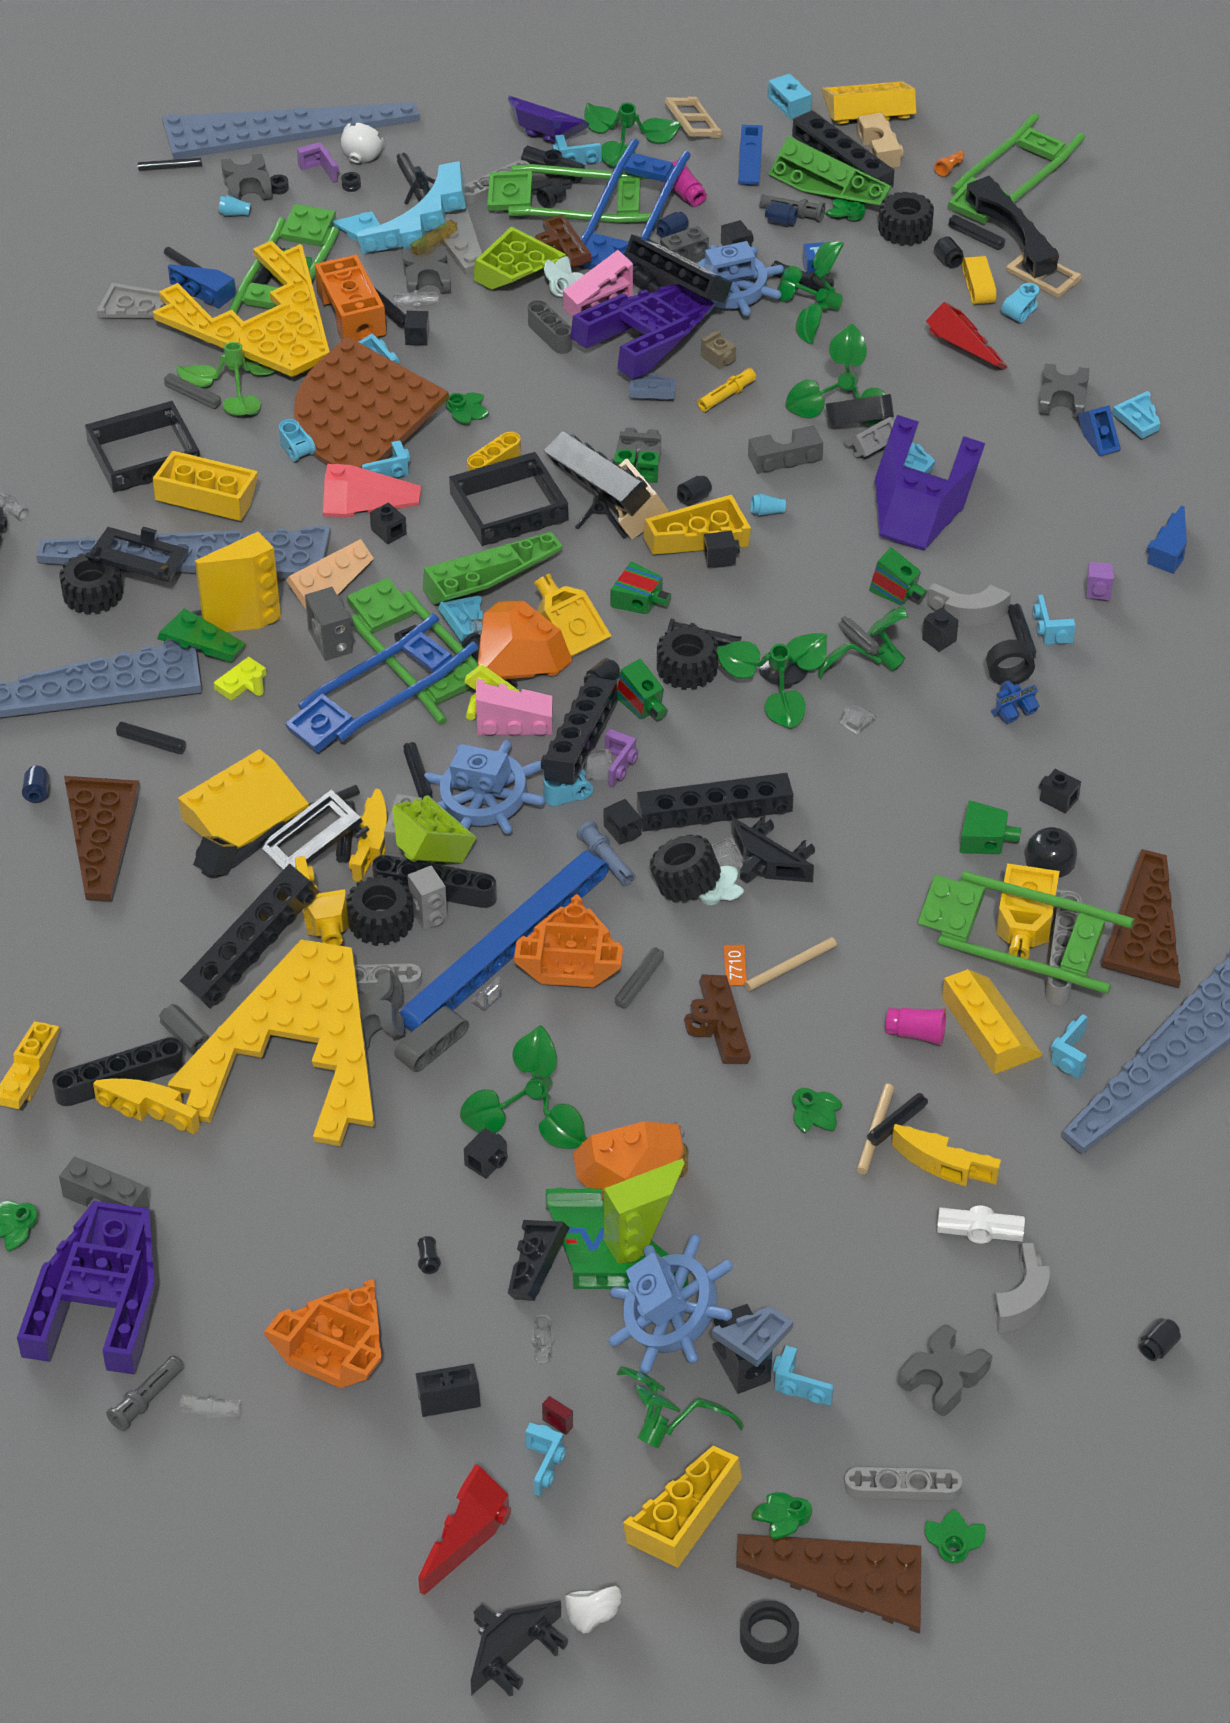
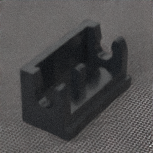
M474 1363L415 1373L422 1417L481 1407L479 1384Z

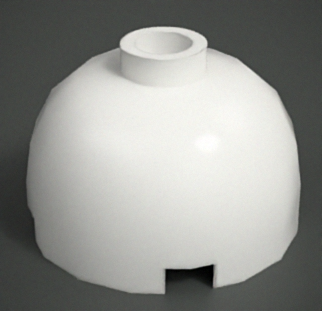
M351 123L347 124L341 136V148L345 155L354 163H366L374 160L384 145L383 137L380 140L377 136L379 132L368 125L356 123L355 126H350Z

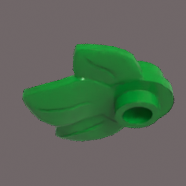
M836 198L832 201L834 208L826 211L825 214L833 217L847 216L848 220H859L864 217L866 204Z
M474 392L465 395L453 393L449 395L450 398L445 403L446 409L452 412V417L462 424H469L471 419L481 420L489 415V411L480 404L484 399L483 394Z
M800 1088L796 1090L792 1097L795 1109L793 1119L796 1126L803 1133L808 1132L813 1125L832 1132L835 1130L837 1123L835 1111L843 1107L841 1101L836 1096L825 1091L816 1093L810 1088ZM803 1098H807L810 1102L804 1101Z
M14 1201L0 1203V1238L4 1237L5 1247L8 1252L22 1245L28 1239L29 1230L37 1224L38 1210L33 1204H17Z
M776 1492L767 1495V1503L759 1505L752 1514L753 1520L771 1524L770 1535L772 1540L780 1539L795 1533L799 1526L809 1522L812 1515V1505L806 1499L793 1498L787 1493Z
M953 1509L944 1517L941 1524L926 1521L925 1536L929 1543L938 1548V1553L944 1561L957 1564L967 1558L969 1551L981 1547L986 1536V1527L984 1524L967 1526L961 1514L956 1509ZM955 1548L958 1552H952L949 1549Z

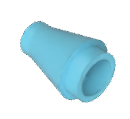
M226 195V197L221 196L218 213H222L223 216H249L251 203Z
M762 493L752 495L750 502L751 514L762 516L785 513V499H779Z

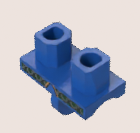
M1010 681L1003 682L1001 684V691L997 693L999 700L996 702V708L992 709L991 713L994 717L1000 715L1006 724H1010L1019 718L1020 714L1016 708L1020 706L1026 715L1035 713L1040 707L1035 698L1038 689L1035 684L1021 690L1019 684L1013 685Z

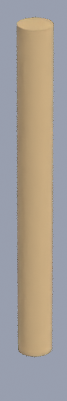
M831 937L746 981L744 985L750 992L837 946V942Z
M885 1084L869 1133L885 1120L895 1089L892 1084ZM866 1139L856 1169L861 1175L867 1174L876 1147L868 1139Z

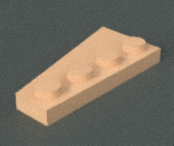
M359 539L290 575L286 581L306 609L305 594L333 587L338 595L374 557L363 541Z

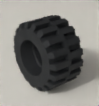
M897 192L894 195H888L880 204L878 229L881 236H884V239L891 241V243L903 246L920 244L922 241H926L928 236L932 234L934 206L925 196L914 192Z
M83 553L78 554L77 557L70 558L69 562H65L62 565L63 568L60 569L59 576L65 604H68L70 609H75V612H84L85 614H99L100 611L106 612L110 610V607H115L123 594L120 568L88 560L85 557L86 554Z
M683 626V628L675 627L673 631H666L665 636H661L657 643V671L659 677L663 678V682L666 684L671 683V687H681L684 690L706 686L707 682L713 681L714 676L717 675V640H715L712 634H708L707 630H700L696 626H693V628Z
M700 835L679 836L676 839H671L666 844L661 845L658 848L659 850L653 853V858L650 859V869L660 893L666 899H673V901H687L691 898H697L699 895L708 892V889L713 888L716 885V881L720 878L721 868L711 843Z
M377 875V878L367 877L366 881L360 880L357 882V887L353 886L350 889V894L347 895L350 931L354 932V936L357 939L361 938L362 942L366 944L372 942V945L377 946L378 943L389 945L391 941L394 943L400 941L399 937L404 938L408 934V930L412 929V922H414L412 893H410L408 886H403V882L399 879L395 881L394 877L388 876L383 878V875Z

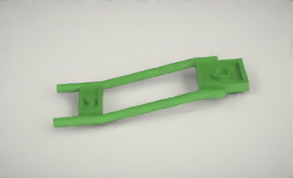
M1033 113L1008 140L967 171L952 186L951 190L956 194L948 202V208L985 224L991 217L977 213L966 201L967 184L978 180L974 178L978 173L1016 143H1018L1019 147L1052 160V162L1010 195L1013 203H1015L1059 167L1082 143L1085 135L1081 132L1078 133L1066 146L1065 142L1032 129L1031 127L1039 119V115Z
M535 164L512 165L511 172H490L488 210H508L509 216L556 217L563 214L566 219L590 221L594 212L531 207L533 173L609 180L613 171ZM622 172L618 184V214L603 213L599 221L612 223L647 222L651 213H640L641 180L649 178Z
M294 204L287 221L284 218L277 220L267 242L272 240L276 244L279 237H281L285 241L322 247L309 268L312 281L315 277V264L324 262L339 233L337 227H332L336 213L334 210ZM257 258L242 280L228 311L233 310L237 314L242 302L246 305L268 309L277 306L270 299V292L279 287L252 283L263 265Z
M385 578L347 595V603L356 613L352 615V625L377 653L386 648L373 633L409 618L415 612L423 621L431 615L410 590L405 591L402 595L389 578ZM439 622L431 627L456 654L464 649ZM394 656L385 660L409 687L418 682ZM469 656L463 661V664L457 666L444 678L416 694L439 725L446 723L447 718L436 704L472 688L465 683L466 675L478 667L477 661L472 656Z
M963 871L960 882L935 874L918 924L942 932L938 939L939 945L1109 994L1111 984L1087 977L1086 975L1089 973L1105 922H1111L1131 929L1134 925V918ZM986 888L1080 913L1065 950L1061 968L967 942L982 904Z

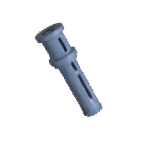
M594 821L584 823L578 829L577 837L581 841L586 842L592 854L599 856L609 864V869L622 886L630 885L631 882L626 877L634 881L636 875L610 847L609 838L599 832L598 826Z

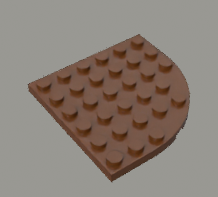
M346 336L304 378L296 395L294 418L307 435L312 438L316 448L313 456L325 465L341 464L362 468L363 464L387 459L392 454L391 442L400 440L403 443L450 397L445 389Z

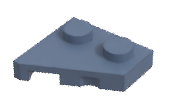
M649 373L648 377L641 375L634 379L630 378L629 398L639 400L646 398L659 400L675 399L676 380L661 377L654 373Z
M771 1306L758 1310L753 1315L737 1318L736 1323L722 1329L720 1325L712 1329V1337L758 1367L793 1329V1321Z

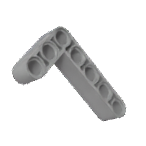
M1057 889L1056 896L1082 903L1081 897L1077 893ZM1054 906L1051 924H1054L1050 966L1061 968L1065 950L1080 913ZM1048 976L1046 987L1047 1001L1056 1006L1066 1004L1070 998L1072 983Z

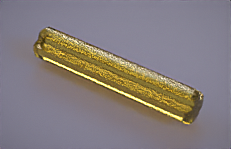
M450 219L410 244L411 253L414 252L418 255L457 231V222Z

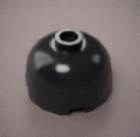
M1047 827L1040 829L1028 841L1025 851L1026 865L1028 867L1060 871L1059 878L1066 876L1075 868L1077 859L1076 843L1068 832L1060 828Z

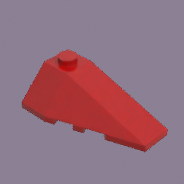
M943 302L926 320L930 326L929 331L936 338L942 337L1004 370L1008 367L989 345L985 346L988 341L977 332V327L960 309Z
M476 1464L457 1494L456 1498L460 1501L454 1517L451 1515L446 1517L442 1532V1542L436 1541L418 1576L419 1592L424 1595L495 1535L501 1524L505 1525L510 1517L511 1508H509L508 1494Z

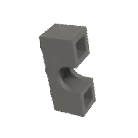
M814 425L793 429L792 442L788 444L775 442L771 434L749 439L748 457L757 474L807 464L823 459V441Z
M75 1156L59 1176L63 1197L86 1207L93 1198L106 1203L141 1208L150 1207L147 1187Z

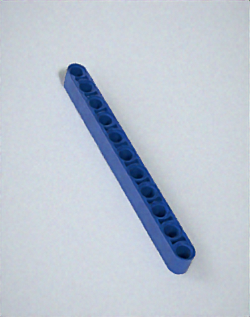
M588 850L582 852L408 1002L400 1011L404 1017V1027L412 1032L441 1008L448 1006L452 1010L456 1009L514 958L518 939L533 933L536 925L559 907L564 908L570 904L571 898L576 894L583 898L605 878L609 870V864Z

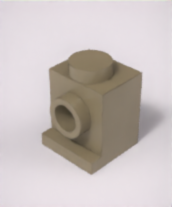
M717 330L701 339V357L716 368L721 369L736 360V346L721 336V331Z

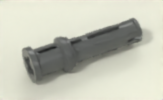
M762 194L760 197V208H766L767 205H771L772 201L798 208V217L802 219L809 217L821 222L824 218L825 203L823 202L820 204L811 203L807 199L795 201Z
M170 1356L135 1391L126 1392L123 1397L124 1399L115 1408H110L106 1411L107 1418L113 1426L121 1431H125L129 1427L128 1423L137 1414H143L146 1411L147 1403L183 1370L182 1363L176 1357ZM161 1376H163L152 1388H150Z

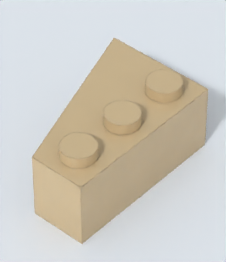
M628 459L619 464L622 470L625 467L635 478L639 476L646 482ZM648 483L646 489L651 497L633 516L616 506L619 513V524L632 540L644 531L646 518L669 512Z

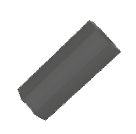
M171 1004L161 1011L159 1015L160 1023L175 1038L179 1039L191 1054L194 1055L209 1039V1036L178 1005Z

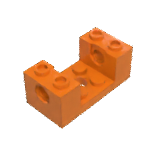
M357 254L315 264L317 293L323 305H333L336 312L337 332L341 340L348 336L355 341H360L372 333L375 337L386 335L384 305Z

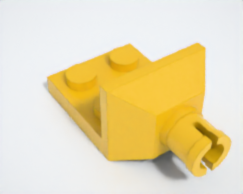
M546 574V578L542 576L534 582L535 587H537L543 598L539 603L537 612L561 630L571 658L610 639V632L584 590L568 586L559 589L553 581L551 574Z
M305 856L295 857L296 869L311 882L315 881L313 867L307 866ZM345 889L318 893L313 902L302 910L307 935L322 936V943L340 946L343 942L341 932L349 928Z
M1007 863L1004 882L1056 896L1060 871ZM1002 892L996 934L1011 944L1009 954L1017 956L1018 950H1021L1020 957L1028 959L1030 947H1036L1049 942L1054 906Z

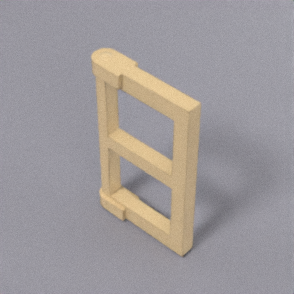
M666 97V105L689 136L722 137V130L718 128L697 97ZM676 105L695 106L699 113H681ZM688 121H706L710 129H693Z
M1024 252L1006 266L1007 272L1028 283L1036 284L1040 289L1057 298L1061 297L1082 279V274L1074 272L1059 263L1057 264V271L1070 278L1058 288L1041 281L1048 274L1034 279L1032 275L1018 269L1023 264Z

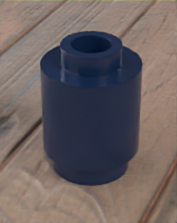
M772 201L771 205L766 207L765 217L768 218L769 223L788 227L789 225L794 226L798 217V208H794L793 205Z
M674 212L658 220L656 230L658 235L664 238L686 230L689 226V221L683 212Z
M38 765L31 766L24 774L22 796L29 802L39 803L47 798L49 774L44 767Z

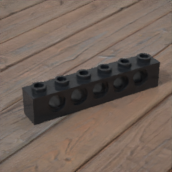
M811 110L793 119L792 137L893 188L895 170L822 116Z
M588 677L584 686L580 687L579 695L576 700H573L570 712L565 714L564 723L561 727H558L554 741H550L547 754L542 756L541 769L544 770L545 780L568 784L575 783L618 702L617 681Z
M788 773L637 792V812L642 818V832L727 821L732 820V817L742 819L793 812L794 794Z
M289 863L184 975L180 982L211 1009L214 1004L223 998L227 990L241 979L242 974L258 961L260 955L270 944H273L278 939L281 932L296 920L297 915L313 902L315 896L319 893L318 889L307 877Z

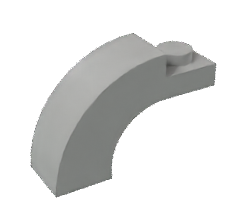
M933 583L929 587L927 606L935 610L942 607L959 620L958 625L980 626L997 621L1008 613L1011 593L989 585L980 593L965 595Z
M1022 1243L1020 1266L1023 1283L1012 1291L996 1293L994 1313L998 1334L1024 1327L1037 1317L1045 1304L1050 1279L1049 1266H1042L1040 1254H1035L1034 1243Z

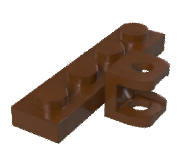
M563 214L543 220V226L546 231L537 234L535 239L566 254L571 267L581 266L586 262L592 261L591 252Z
M702 974L699 984L704 999H695L691 1002L690 1007L693 1013L687 1014L684 1018L687 1033L695 1037H712L714 1032L722 1063L748 1064L751 1055L727 975ZM692 1023H698L700 1028L694 1027Z

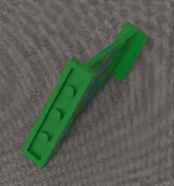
M562 1187L546 1189V1210H549L552 1220L563 1221L570 1228L562 1246L573 1271V1289H612L613 1287L629 1289L628 1283L630 1280L626 1270L644 1259L645 1255L634 1262L617 1263L604 1242V1201L602 1200V1189L589 1187L583 1189H565ZM651 1240L649 1245L654 1247L660 1257L669 1255ZM688 1276L686 1278L683 1288L688 1285Z

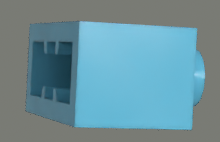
M790 73L769 80L768 98L789 119L811 111L812 94Z

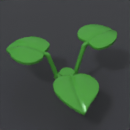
M229 342L224 345V355L220 356L221 360L217 370L208 365L188 367L177 365L178 376L199 387L209 386L213 383V379H218L224 362L228 369L234 370L237 397L228 398L223 402L224 411L232 415H253L261 409V402L257 397L253 395L242 397L239 368L241 367L245 371L250 370L254 375H268L276 371L248 358L244 359L242 345L238 342Z

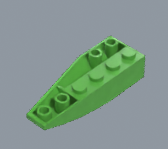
M789 136L769 172L770 176L803 192L880 206L884 198H887L892 186Z
M549 532L424 568L423 591L430 601L436 604L488 589L543 562L561 551L563 546L555 535Z

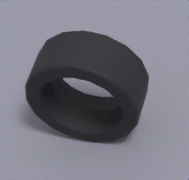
M1009 639L1001 641L994 645L986 656L990 678L1000 685L1005 681H1010L1013 685L1020 684L1027 680L1035 669L1031 648L1027 643L1020 640ZM1007 658H1023V661L1014 667H998L999 663Z
M762 1601L753 1604L745 1611L740 1625V1643L744 1652L752 1660L762 1664H777L793 1655L798 1645L799 1622L795 1613L787 1605L777 1601ZM765 1619L776 1620L787 1628L788 1636L780 1644L774 1646L763 1645L752 1637L751 1628L758 1621Z

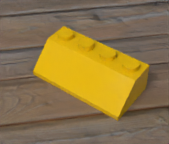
M172 451L153 477L155 500L241 521L251 506L258 479V471Z
M967 969L944 978L943 1001L994 1075L1042 1057V1052L989 977Z

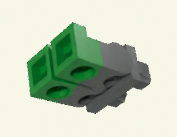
M628 427L624 432L620 431L614 461L619 465L628 459L635 468L637 462V471L646 482L658 483L661 456V434H659V431L649 429L646 433H638V430Z

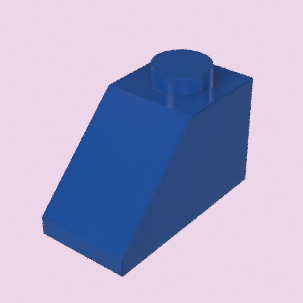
M1109 405L1078 414L1083 436L1098 456L1121 450Z

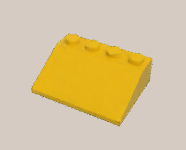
M903 81L822 88L830 118L834 121L837 120L839 124L849 123V119H857L858 122V116L881 112L886 120L890 119V116L898 115V118H910V114H916L915 88Z
M259 531L195 560L201 613L204 620L225 632L261 629L281 619L274 547Z
M260 749L178 797L182 820L202 837L219 836L238 846L237 849L254 841L279 822H286L309 807V803L278 764Z

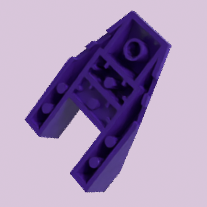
M680 284L659 287L657 292L649 293L647 290L638 291V295L628 297L626 294H620L573 315L571 339L581 346L588 348L632 327L643 333V336L621 345L619 349L617 369L634 379L649 372L707 315L715 303Z
M897 415L874 480V484H876V503H878L879 536L925 551L940 535L944 527L948 526L953 521V518L964 509L985 443L963 436L949 479L946 480L904 466L919 421Z
M93 1201L73 1226V1232L66 1240L61 1241L56 1248L57 1252L41 1267L17 1335L21 1358L50 1362L70 1302L116 1308L102 1350L107 1371L135 1375L143 1350L155 1287L150 1212L148 1208Z

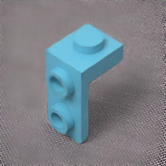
M555 135V144L552 145V149L561 151L562 157L584 165L601 163L602 147L600 143L567 147L564 135Z
M400 440L391 442L392 458L362 465V468L393 478L409 475V451L403 448Z
M1038 595L1037 604H1033V617L1038 619L1037 632L1038 635H1042L1044 645L1073 643L1075 633L1074 619L1049 620L1043 595Z
M1084 1014L1077 1021L1073 1020L1068 1025L1066 1033L1062 1037H1057L1051 1046V1051L1053 1052L1051 1064L1077 1079L1085 1072L1087 1059L1086 1054L1073 1047L1086 1031L1088 1017Z
M786 1345L783 1355H777L773 1366V1372L776 1373L774 1390L788 1396L808 1399L815 1404L831 1405L834 1386L794 1374L797 1348Z
M530 1422L525 1431L526 1448L546 1455L534 1479V1495L540 1497L544 1488H550L555 1475L553 1470L556 1464L563 1462L566 1447L563 1446L562 1433L554 1431L549 1426Z

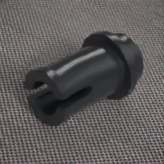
M424 1236L417 1242L420 1255L418 1267L425 1274L437 1272L441 1264L440 1258L437 1257L436 1240L431 1236Z

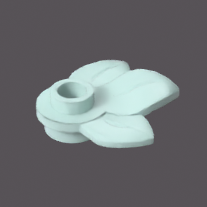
M567 256L557 260L555 264L547 260L544 266L545 276L550 282V290L557 297H563V290L584 276L582 273H572Z
M732 866L720 867V878L716 881V885L708 889L709 891L705 894L699 895L700 900L706 905H715L720 899L731 901L740 897L744 893V889L735 884L738 877L737 868Z

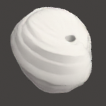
M617 1586L597 1591L569 1593L565 1596V1606L569 1622L582 1634L590 1633L599 1623L607 1622L617 1614L621 1604V1590Z

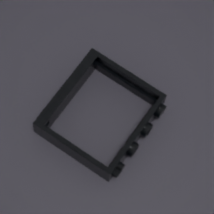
M173 400L85 424L87 442L113 493L153 482V477L168 456L113 471L101 447L102 444L171 425L185 450L181 453L200 457V451Z
M536 452L449 476L450 495L481 546L569 521L568 502ZM534 477L551 505L483 524L466 496Z

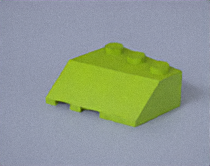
M511 226L475 260L473 280L489 289H494L544 268L547 260L555 263L557 260L565 257L566 254Z

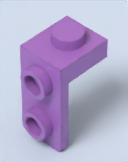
M321 142L297 148L298 166L301 170L321 165L332 182H337L339 166L336 161L332 160L329 150L325 149Z
M1089 563L1086 598L1111 599L1114 578L1112 564Z
M609 728L605 734V752L617 757L609 768V786L614 787L619 780H623L629 765L635 763L638 757V750L636 749V738Z

